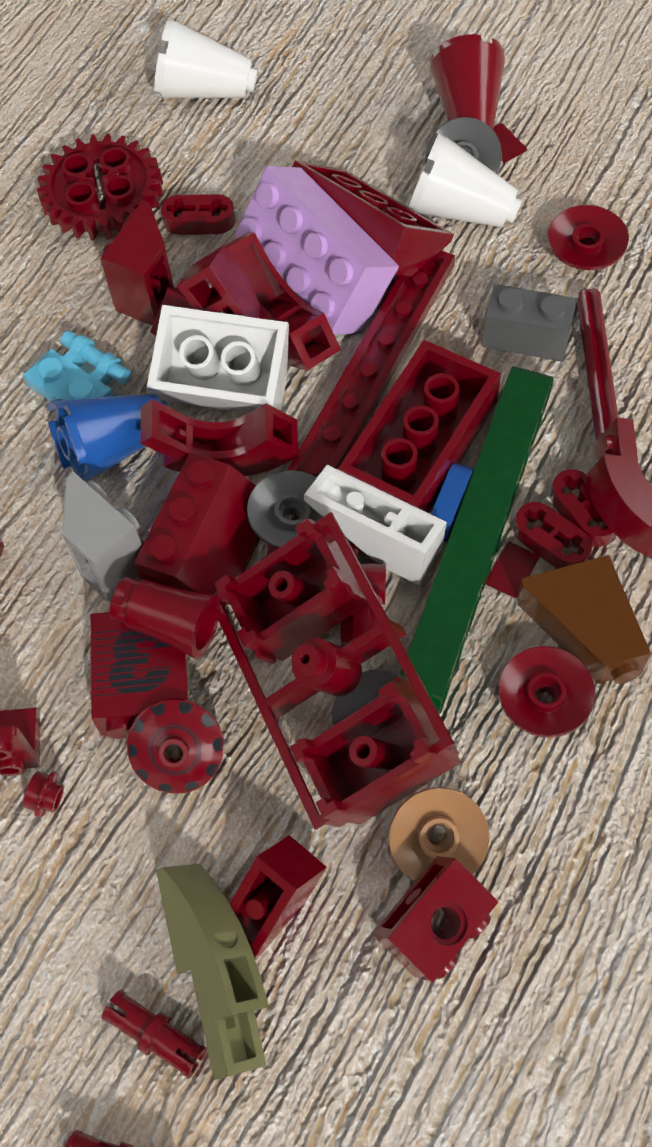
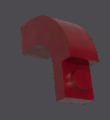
M153 399L141 406L140 444L163 454L164 467L173 471L180 472L190 452L229 464L244 476L270 471L299 456L297 419L267 403L241 418L225 422L196 420Z
M616 417L605 432L599 435L596 441L595 455L598 461L585 475L588 492L595 509L609 529L629 547L652 559V486L644 477L639 466L633 419Z

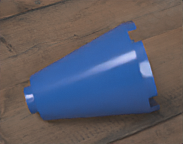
M155 394L68 398L50 401L47 405V412L55 410L56 420L48 422L49 429L63 469L72 466L74 472L82 480L88 482L142 450L146 446L140 444L141 406L152 399L168 407L169 405L165 400L160 401Z

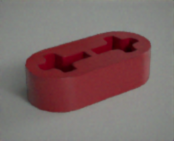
M175 195L167 198L161 206L164 227L172 234H223L230 231L236 222L233 202L225 195ZM220 212V216L215 217V213Z
M576 469L561 471L555 477L552 484L551 502L560 515L579 527L590 537L592 547L608 545L615 537V534L609 527L605 525V529L602 530L599 526L592 528L589 526L591 518L596 523L603 520L590 498L586 484V474ZM567 486L571 491L578 488L580 490L578 498L573 493L563 494L564 487Z
M530 502L520 507L516 513L514 524L516 538L554 568L558 569L589 560L592 552L590 537L551 507L540 502ZM537 520L543 522L542 528L538 526L532 530L527 528L528 521L531 523ZM572 545H575L579 548L578 553L572 552L568 556L562 553L563 547L570 548Z

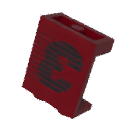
M109 612L90 614L91 719L100 735H106L113 739L128 738L130 728L137 716L151 704L171 698L189 700L187 654L148 635L128 629L122 622L110 618Z

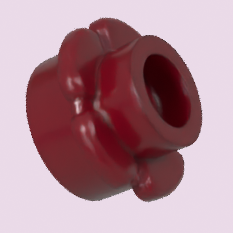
M37 771L28 784L23 799V808L34 811L35 817H43L47 811L54 813L60 805L65 786L58 783L57 772L52 771L50 774Z

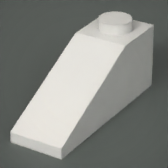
M326 465L304 494V501L323 517L332 512L344 535L377 564H386L387 570L419 586L441 554L446 521L329 465Z

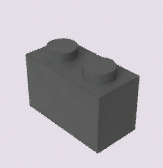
M494 284L486 313L482 347L564 362L577 298Z

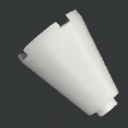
M167 20L161 40L168 42L163 44L161 53H158L154 83L155 96L162 98H245L247 91L254 92L258 69L251 68V59L177 21Z
M438 134L413 193L409 208L420 214L502 227L505 221L513 223L522 200L516 198L518 189L448 137Z

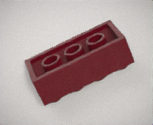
M296 160L293 163L292 167L302 168L399 265L395 275L412 277L451 243L453 239V233L346 170Z

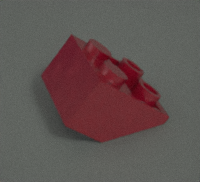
M142 200L134 213L127 216L123 228L113 242L105 246L100 259L115 310L153 326L167 288L174 287L165 244L149 202Z

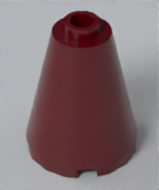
M478 34L460 35L444 41L439 45L440 52L435 57L432 54L430 58V70L448 122L456 118L470 117L483 121L494 130L505 66L503 47L493 38L492 44L482 41L481 35Z

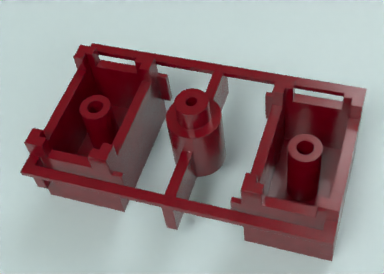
M330 512L317 522L309 518L305 519L295 526L298 533L297 536L238 577L233 578L225 575L214 583L217 591L213 593V595L219 596L221 602L218 621L314 830H318L324 825L342 827L346 823L362 824L462 763L458 757L459 752L455 747L454 741L400 641L402 637L407 635L403 626L388 618L337 519ZM222 602L231 605L242 628L237 634ZM368 604L379 623L344 647L318 638ZM242 645L254 650L258 659L272 664L277 662L276 659L284 661L292 655V671L296 679L266 698ZM388 646H391L409 681L398 676L394 677V681L389 682L378 690L380 694L378 698L314 739H298L289 749L275 717L280 718L319 691L336 697L348 695L360 682L362 676L361 664ZM296 762L306 765L321 799L316 802V805Z

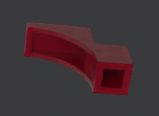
M247 232L225 245L226 249L248 277L266 319L288 322V366L308 371L341 350L324 312L309 306L289 287L268 258L255 232Z

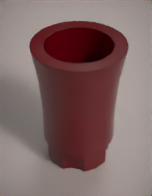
M124 577L115 588L114 596L110 602L109 614L110 618L122 622L128 629L148 635L175 647L194 659H199L206 652L214 637L220 616L221 602L218 595L190 592L164 586L146 579L139 581Z

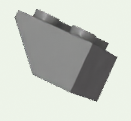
M72 472L66 477L62 536L81 577L107 601L111 602L115 588L124 577L134 580L139 579L134 561L144 543L137 533L140 525L124 507H120L118 510L115 509L108 502L107 494L96 482L90 480L86 483L76 473Z

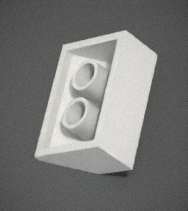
M162 305L146 388L152 394H155L160 401L165 400L166 402L247 414L267 403L281 411L287 381L289 324L282 321Z

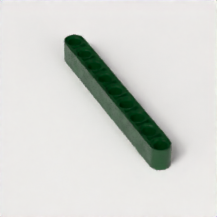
M515 366L511 367L410 645L408 656L439 715L444 707L553 386V376ZM402 669L400 675L407 678L405 672Z

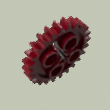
M93 134L90 137V142L84 144L79 138L76 139L77 147L74 149L63 145L64 155H50L53 165L44 164L42 168L45 175L38 176L40 187L37 188V193L43 212L49 216L51 224H59L62 233L73 229L75 238L81 237L86 231L93 241L97 237L98 232H103L107 240L111 238L112 230L117 229L120 232L127 216L134 213L142 200L149 202L151 208H158L159 202L157 197L163 196L161 186L163 180L157 158L151 157L148 147L140 150L139 141L137 140L127 145L126 138L123 135L116 142H112L110 134H106L103 141H97L96 136ZM97 163L100 164L103 190L106 197L107 208L104 210L101 209L99 188L94 166Z

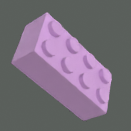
M266 166L235 233V236L239 238L247 232H255L265 253L284 281L309 306L324 312L334 335L363 332L399 268V265L299 167Z

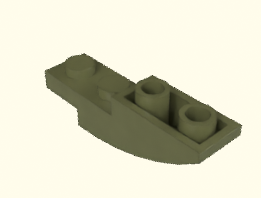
M201 864L157 869L156 873L177 974L192 973L213 1079L217 1080L266 1066L255 1011L267 1008L269 1005L252 949L231 905L214 879Z

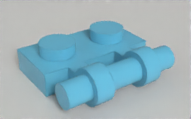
M68 330L62 335L60 343L68 348L69 351L62 356L53 349H50L23 375L27 386L49 401L68 398L114 396L112 389L107 386L109 382L114 379L124 385L130 380L132 372L123 366L122 360L110 352L105 354L97 349L94 341L85 335L78 336ZM86 361L96 367L91 374L80 368Z

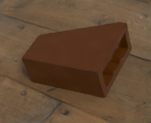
M609 555L525 577L520 580L517 595L520 608L563 650L568 651L581 660L598 684L614 680L616 684H622L632 681L641 675L651 652Z

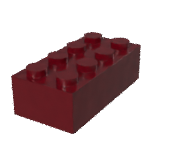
M423 340L338 470L429 513L439 496L453 462L460 464L496 406L501 373Z

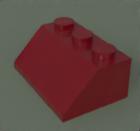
M190 452L134 561L140 581L146 579L164 586L190 592L213 594L217 591L214 583L225 575L236 578L245 572L260 539L251 528L247 514L248 500L256 485L231 465ZM222 602L225 611H227L229 604Z

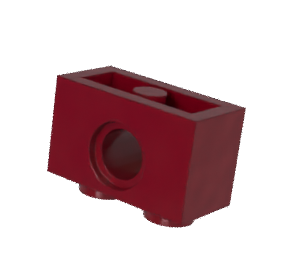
M437 856L371 934L414 977L433 983L435 979L443 978L454 968L458 961L457 953L467 940L477 937L485 930L491 920L489 913L499 901L456 858ZM441 908L445 914V925L442 931L435 935L431 927V919L433 914Z

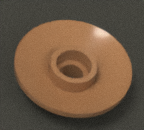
M446 787L427 788L411 795L397 809L389 828V848L394 862L400 871L413 882H416L437 856L456 858L473 875L482 865L489 847V827L482 810L466 794ZM436 825L444 827L445 833L442 839L438 841L428 839V831L431 827Z

